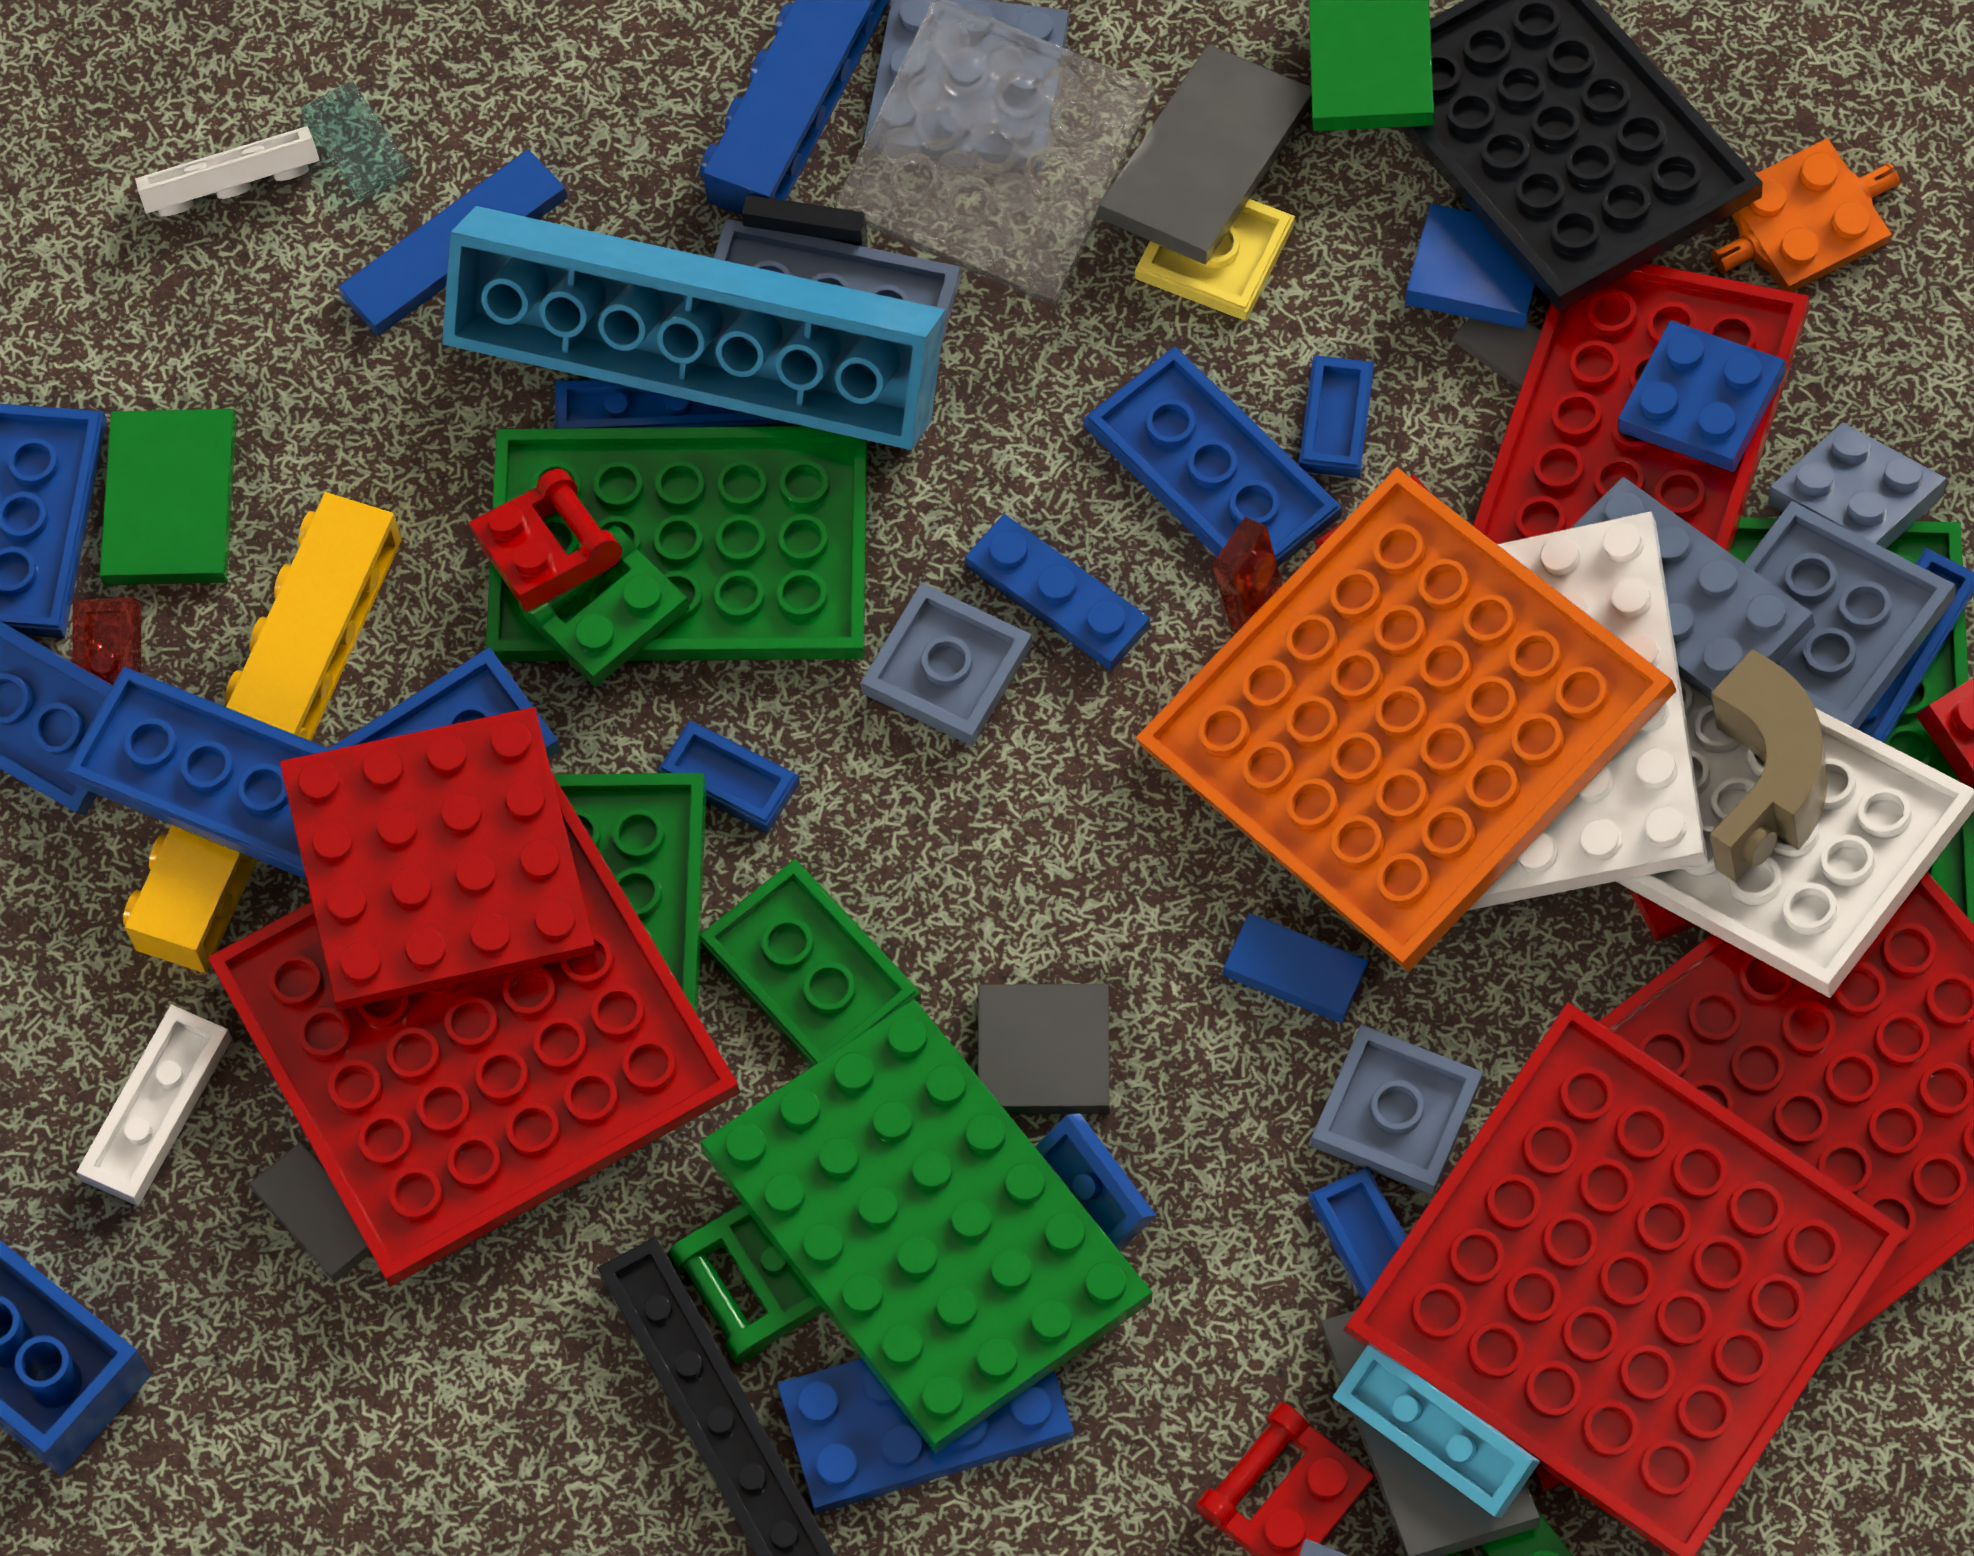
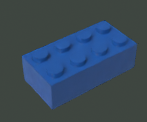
M0 1240V1427L59 1476H62L152 1374L137 1349Z

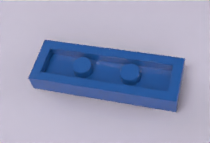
M1006 514L1000 517L965 556V567L1110 671L1114 669L1150 628L1149 616Z

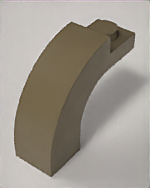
M1751 649L1711 692L1717 729L1749 748L1765 764L1764 770L1754 787L1710 833L1715 869L1735 882L1752 865L1759 866L1767 860L1775 848L1777 838L1800 850L1819 821L1826 799L1828 784L1822 730L1819 717L1811 699L1793 676L1754 649Z

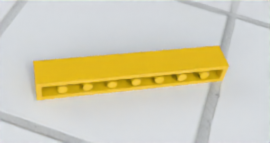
M324 492L316 512L309 511L303 519L298 536L300 547L292 564H284L277 576L274 587L275 601L267 618L260 617L253 628L249 644L251 653L243 671L236 670L228 682L225 692V705L227 708L309 741L312 740L402 541L394 513ZM171 825L167 835L161 834L156 839L149 857V869L151 871L142 890L136 889L130 895L124 910L123 924L135 950L206 974L210 967L207 957L216 953L257 859Z

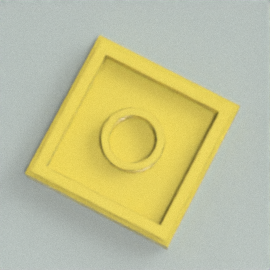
M1249 199L1206 265L1150 241L1135 269V279L1247 321L1295 225V216Z

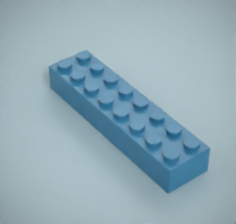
M475 206L450 232L442 345L912 450L932 421L946 309Z

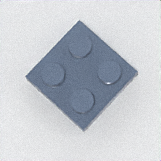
M1842 422L1770 486L1768 505L1783 513L1790 502L1793 501L1886 549L1943 497L1946 478Z
M921 582L862 679V694L973 746L1032 647V634Z
M1361 1024L1313 1132L1310 1147L1363 1168L1368 1166L1369 1170L1434 1195L1482 1082L1483 1072Z

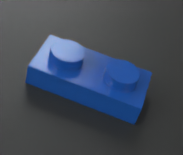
M1080 1113L1066 1115L1035 1146L1119 1251L1157 1216Z

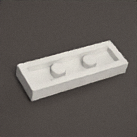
M308 126L135 178L145 213L158 210L160 216H171L194 206L193 199L216 193L219 199L243 194L252 188L250 182L273 175L276 181H284L299 177L309 171L308 164L320 161L312 135Z
M170 1005L76 1171L82 1182L139 1207L232 1040L228 1029L174 1005Z

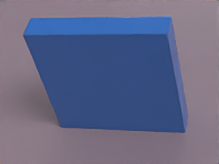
M1430 203L1406 290L1405 305L1525 329L1536 284L1473 212Z

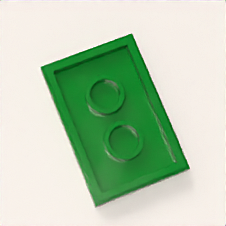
M1309 0L1313 131L1434 126L1429 0Z
M234 409L111 411L99 575L103 585L227 583L237 423Z
M796 858L701 933L700 947L811 1067L913 999L917 1002L921 1000V992Z

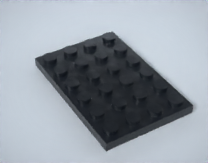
M1464 0L1430 19L1434 126L1399 128L1559 312L1762 198L1763 182L1596 0Z

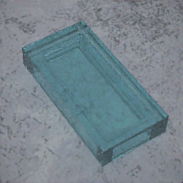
M353 81L300 107L302 117L359 203L412 176L410 166Z

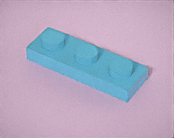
M1369 1345L1364 1349L1333 1395L1334 1399L1497 1518L1503 1517L1540 1463L1538 1459L1414 1372Z

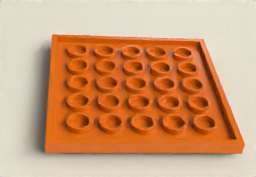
M1396 467L1135 738L1147 753L1409 973L1677 690L1671 678Z

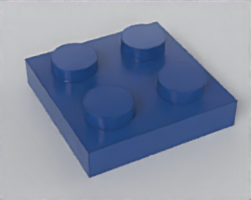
M1670 320L1618 417L1619 432L1735 472L1786 374L1785 360Z

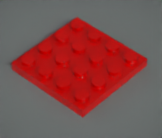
M535 707L280 761L283 782L336 1011L594 954L595 944Z

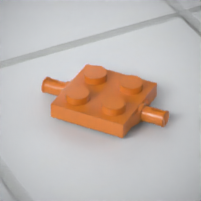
M1826 138L1756 173L1763 182L1762 198L1731 215L1737 224L1739 239L1717 250H1712V262L1715 266L1718 265L1717 270L1721 274H1725L1727 271L1752 259L1757 265L1769 272L1781 290L1793 292L1888 244L1892 234L1873 207L1872 198L1900 185L1899 175L1897 171L1892 173L1893 165L1886 163L1860 178L1857 177L1854 172L1847 168L1830 140Z

